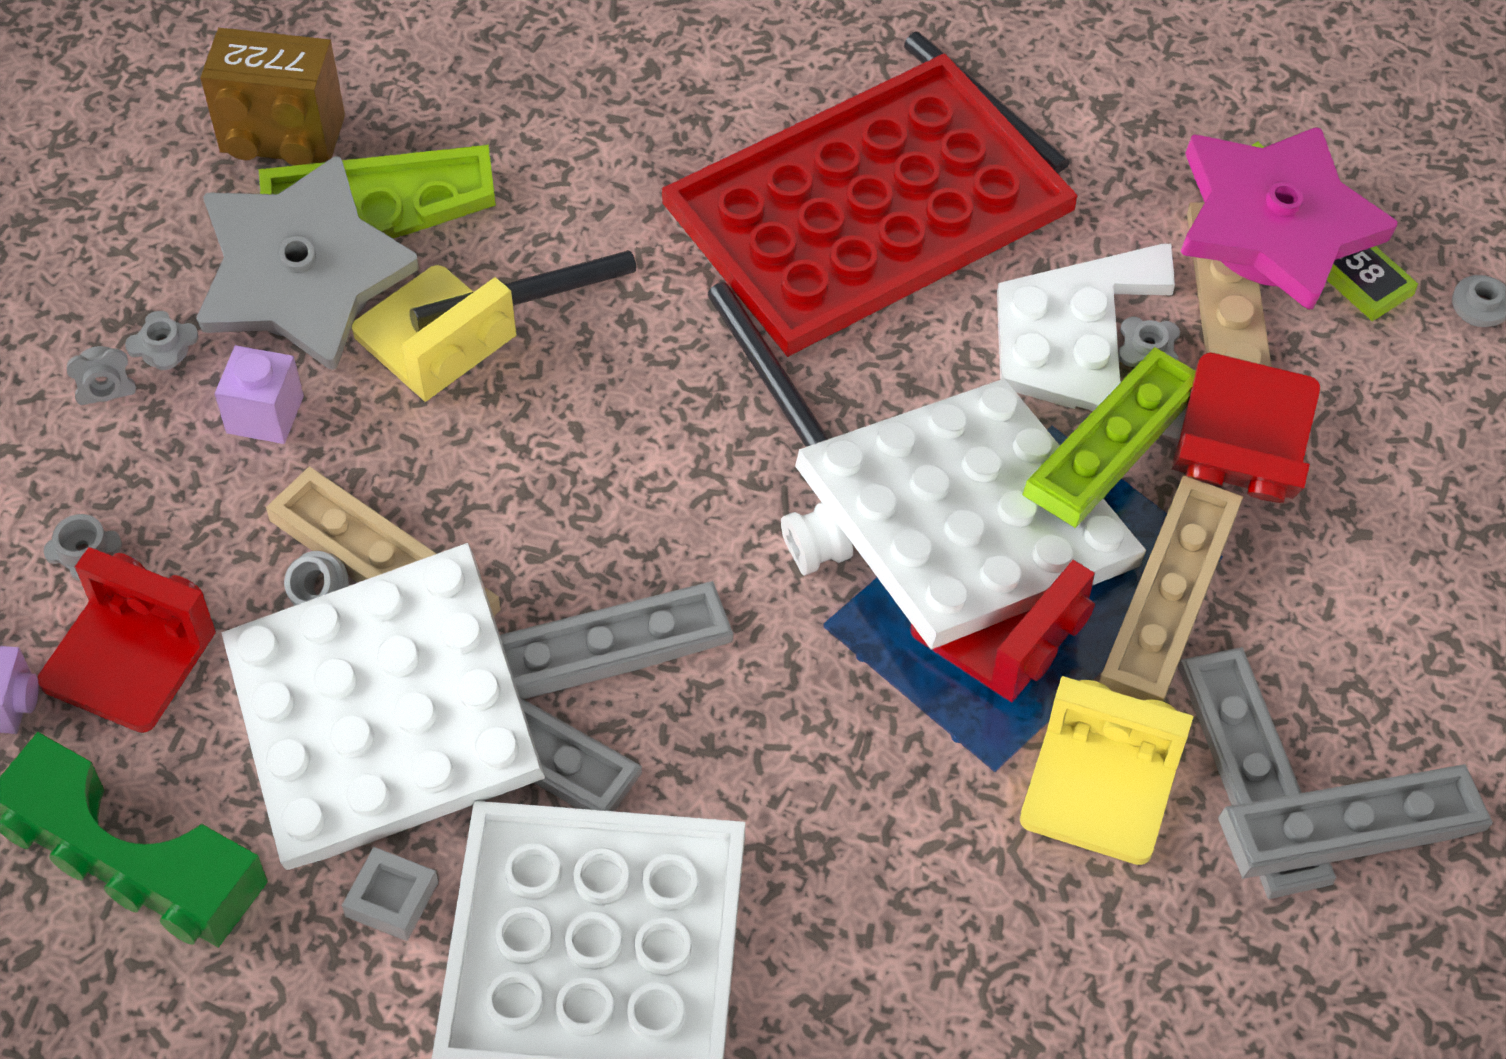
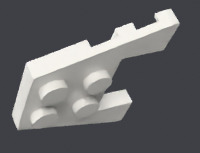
M1159 244L998 283L997 310L1000 380L1005 378L1016 393L1075 409L1077 406L1094 411L1121 383L1114 294L1173 295L1175 280L1171 244ZM1186 408L1162 435L1179 438Z

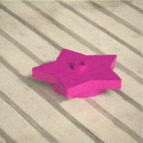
M1318 127L1264 148L1194 134L1191 136L1185 151L1186 158L1205 203L1189 229L1180 252L1186 256L1221 261L1230 270L1248 280L1268 286L1280 287L1308 310L1315 307L1334 260L1390 241L1398 225L1394 218L1340 182L1325 136Z

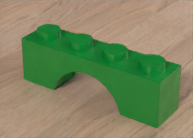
M37 732L0 776V833L23 849H28L33 842H36L50 850V860L60 870L76 880L82 881L89 873L107 883L104 886L105 892L122 907L132 912H138L145 905L161 914L160 923L179 940L194 945L200 937L219 948L268 883L259 856L203 824L175 839L155 844L131 843L110 835L99 826V808L105 789L92 762Z

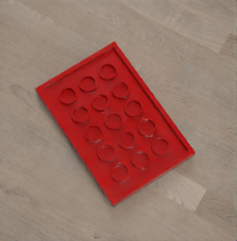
M945 53L662 188L663 205L787 357L1075 211L1078 196Z

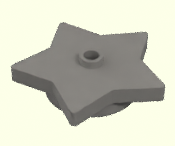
M337 156L331 158L278 195L206 193L203 196L224 258L199 310L197 321L200 329L205 333L268 331L284 336L325 367L333 370L339 364L354 318L361 312L369 299L419 269L417 254L358 217L343 162Z

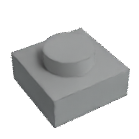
M373 847L342 904L345 917L408 941L438 884L436 871Z

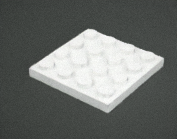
M1005 378L799 449L795 467L824 506L830 511L838 525L930 649L1029 611L1073 559L1095 573L1092 584L1095 585L1140 567L1146 552L1145 548L1104 499L1074 528L1022 495L1026 481L1060 445Z
M468 543L221 632L280 863L286 870L336 856L473 805L474 801H485L545 779L480 572Z
M474 801L432 1059H724L745 842V822Z

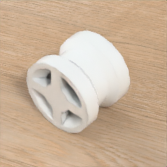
M822 502L818 503L814 511L802 516L793 512L781 518L784 541L802 575L805 576L816 572L820 563L832 559L840 563L853 556L852 542Z

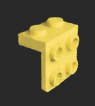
M435 265L357 318L352 324L353 336L364 348L426 402L516 336L511 290L494 277L422 330L416 332L410 320L409 311L411 308L473 292L444 266Z
M1062 676L1054 699L1047 732L1021 810V825L1028 831L1132 864H1146L1151 859L1193 715L1179 712L1173 706L1163 701L1152 699L1143 701L1113 692L1106 685L1097 681H1077Z

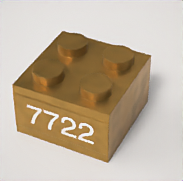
M218 27L200 78L219 151L221 153H228L240 160H252L257 156L283 159L294 166L323 163L330 160L345 118L331 39Z

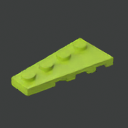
M489 145L342 160L358 217L392 239L496 206ZM325 162L258 169L260 194L278 195Z

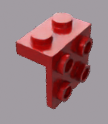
M1210 352L1204 354L1197 364L1171 470L1186 473L1187 477L1218 488L1223 486V482L1248 488L1247 494L1249 496L1268 502L1283 503L1285 497L1294 499L1305 488L1310 464L1303 461L1320 394V383L1311 376Z
M88 547L75 565V569L89 602L38 674V684L41 690L49 696L136 732L145 733L156 726L216 634V630L203 592L190 580L178 575H172L167 578L146 570L140 562L126 554L115 553L111 556Z
M1073 559L1029 611L931 650L1010 702H1013L1031 679L1038 681L1046 673L1056 657L1059 645L1069 634L1072 636L1077 635L1090 618L1095 607V603L1089 600L1095 573ZM911 623L910 631L912 636L929 648Z

